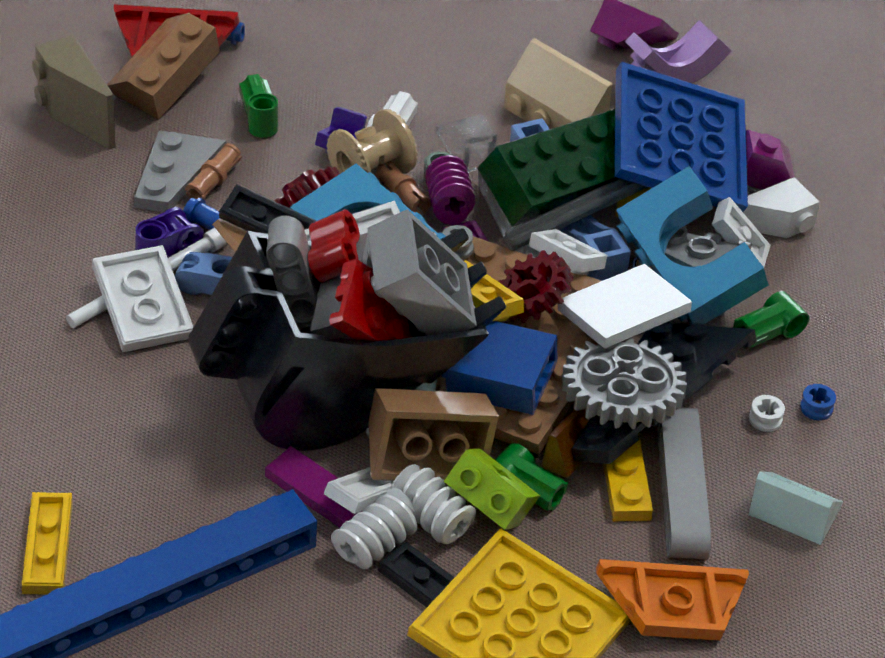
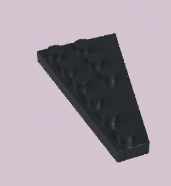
M666 322L645 331L638 345L642 341L647 340L648 348L652 349L656 346H661V355L672 353V362H681V371L686 372L685 382H687L685 399H683L684 403L713 379L712 372L721 364H731L737 359L736 352L741 347L750 348L757 341L755 329L705 326L700 323L687 325ZM596 415L590 418L572 447L574 461L611 464L639 440L638 433L646 426L642 422H637L636 428L631 429L628 422H622L619 428H615L613 420H608L602 425L600 424V416ZM652 419L651 425L656 426L660 422Z

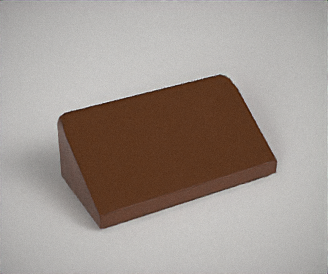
M574 409L549 435L541 464L543 465L542 468L563 477H569L580 466L582 461H574L572 447L588 423L585 409L577 411Z

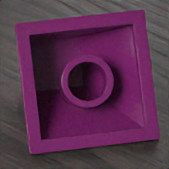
M618 0L603 1L590 29L593 34L599 37L597 43L612 50L615 49L616 45L624 49H631L625 41L633 32L648 45L676 39L679 34L664 20Z
M746 130L748 186L763 190L795 177L790 151L780 139L770 134Z

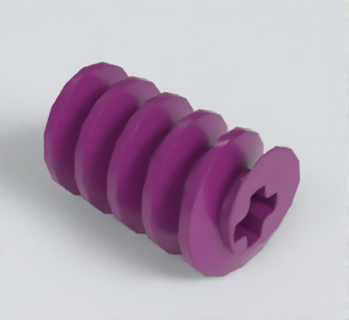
M440 156L433 160L426 169L424 177L436 218L445 224L458 225L465 221L476 204L475 194L465 162L458 156Z

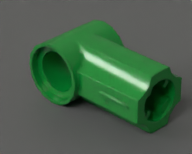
M259 74L247 75L246 79L239 83V93L248 117V131L255 137H271L278 132V99L272 95L266 79L261 78Z
M779 291L771 295L762 308L735 319L733 328L755 329L757 342L751 346L752 348L781 334L786 338H793L799 335L808 325L810 316L785 291Z
M512 443L495 459L540 495L535 504L552 512L558 507L564 494L567 492L568 483L535 464L534 457L528 449L520 444Z

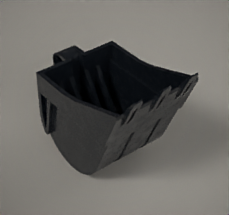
M461 228L440 240L455 253L469 237L465 229ZM247 231L189 334L188 343L198 368L203 375L237 380L239 390L256 430L266 441L283 449H288L292 446L298 451H311L343 443L369 428L368 422L375 388L415 390L423 383L432 384L488 337L489 333L486 326L506 308V305L499 296L477 308L474 306L477 326L460 332L426 335L425 333H420L408 319L413 335L410 338L370 341L301 333L282 292L277 291L273 278L274 274L267 260L268 234ZM308 241L311 250V241ZM483 262L468 268L471 288L487 274Z

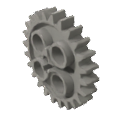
M631 337L626 342H619L605 349L599 344L595 345L586 341L584 349L575 347L574 355L567 356L566 364L563 366L562 391L567 392V401H575L574 409L576 411L587 409V419L598 415L602 425L608 420H613L615 428H619L622 422H628L631 429L636 428L637 422H642L649 428L651 427L652 419L664 423L665 415L674 417L676 408L682 407L687 382H685L686 372L681 371V362H672V353L661 355L662 347L656 346L650 349L648 348L647 340L642 341L638 345L634 344V339Z

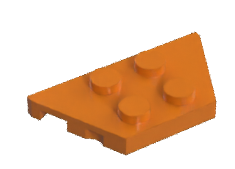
M599 559L596 567L597 576L642 636L721 641L749 576L747 569Z

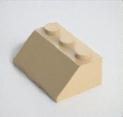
M534 38L528 44L506 82L504 108L527 122L543 118L549 129L609 111L613 84Z

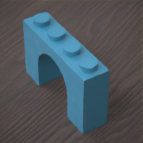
M354 164L290 207V209L318 221L344 209L348 210L351 214H355L395 201L400 212L408 209L429 230L435 232L439 239L446 237L441 232L437 233L426 223L421 214L411 211L403 204L401 198L396 193H390L380 184L374 174L371 172L367 173L358 164Z
M688 166L618 208L616 211L621 223L616 227L627 244L633 242L637 247L634 253L641 265L645 264L651 267L654 272L692 301L691 312L678 317L681 322L687 319L691 325L696 323L706 324L769 284L764 267L745 242L716 260L696 267L676 264L665 255L667 244L675 232L713 209L707 189L691 167Z

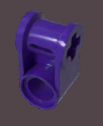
M173 207L162 214L137 224L135 227V250L163 245L167 258L202 239L204 231L198 224L189 222L181 208Z

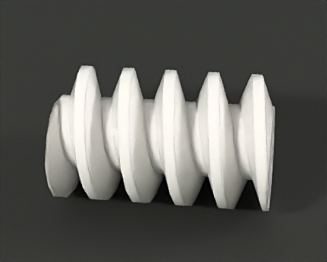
M417 464L407 466L395 478L391 488L402 490L410 498L414 505L416 522L421 524V527L426 532L431 533L433 539L443 544L455 542L467 531L474 521L476 509L471 505L466 506V500L461 496H455V490L450 486L445 487L444 480L440 477H435V472L428 467L420 470Z
M390 488L385 495L379 496L374 503L367 505L363 512H358L352 520L346 521L340 529L333 531L331 542L335 550L346 561L354 563L362 569H369L373 564V560L379 561L384 556V552H391L395 548V543L404 542L406 535H413L417 531L414 505L402 490Z

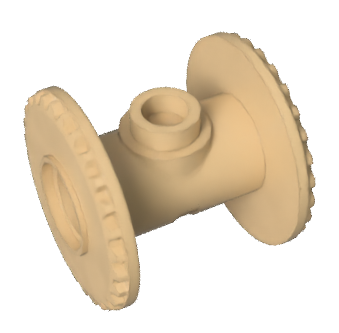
M391 109L378 111L374 115L373 126L355 132L356 138L348 131L338 129L332 132L327 139V153L332 168L336 167L340 174L354 164H358L368 173L371 172V169L376 168L378 164H384L388 161H392L403 174L411 172L417 164L418 151L412 131L409 129L408 124L405 123V120Z

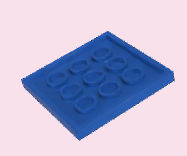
M621 62L616 69L615 177L653 188L690 166L707 189L712 206L717 207L718 202L730 197L741 211L744 212L748 207L745 100Z

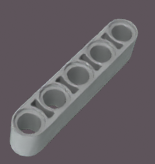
M280 216L273 219L269 224L267 260L274 274L273 278L277 291L282 292L299 331L312 334L310 332L311 322L315 312L320 282L313 275L308 263L307 255L310 247L303 225L294 217Z
M676 408L675 416L665 415L664 423H659L656 429L667 557L708 560L711 549V529L699 412L697 408Z

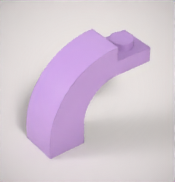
M700 20L679 41L665 48L649 46L635 32L625 41L634 50L630 55L634 59L631 65L689 83L698 81L706 76L732 52Z

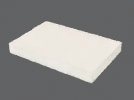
M163 245L93 258L92 268L122 352L188 339L193 329V324Z
M645 264L562 298L564 302L558 304V310L604 349L691 312L692 301Z

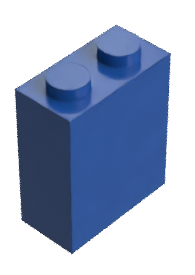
M492 321L486 326L489 333L488 337L441 375L442 378H446L447 392L483 393L488 396L494 406L534 415L558 361L557 335Z

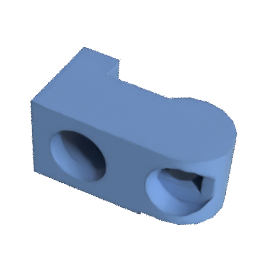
M206 252L187 253L174 275L179 289L190 295H197L199 293L212 295L232 257Z

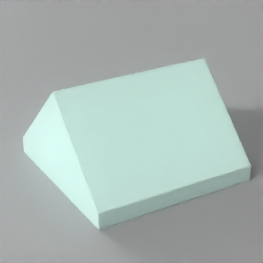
M760 471L756 480L749 515L821 545L841 509L843 501L773 472Z

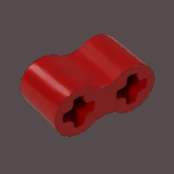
M344 209L310 224L311 250L308 251L307 255L308 263L313 275L319 282L323 283L340 276L343 263L355 259L359 260L356 244L360 238L359 228L355 218L348 210Z

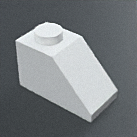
M793 177L748 195V207L743 213L760 233L789 238L801 232H807L814 227L820 202Z

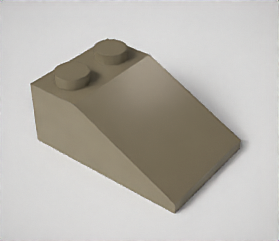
M74 35L35 45L36 60L32 61V68L38 80V86L34 87V94L40 107L44 106L51 118L108 149L115 148L113 93Z

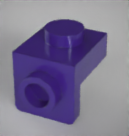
M342 107L334 108L330 126L317 132L315 145L325 148L327 153V139L332 132L338 129L346 130L356 138L355 132L365 128L367 116Z

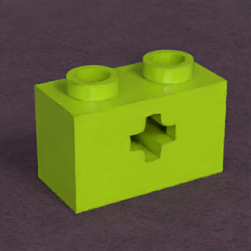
M480 448L465 450L443 481L504 530L518 527L540 497L537 492Z

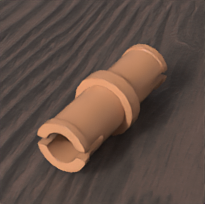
M227 143L212 160L205 161L200 168L201 172L185 187L187 196L190 199L202 198L205 200L206 196L215 186H220L226 181L227 173L242 159L240 150L235 145Z
M392 161L386 162V165L391 170L384 164H380L376 170V177L390 189V193H396L411 211L421 214L416 208L418 207L425 214L431 207V199L417 188L416 181L411 176L404 175Z

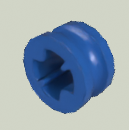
M823 384L808 385L803 391L800 409L810 419L821 421L828 419L832 416L836 394L830 387Z

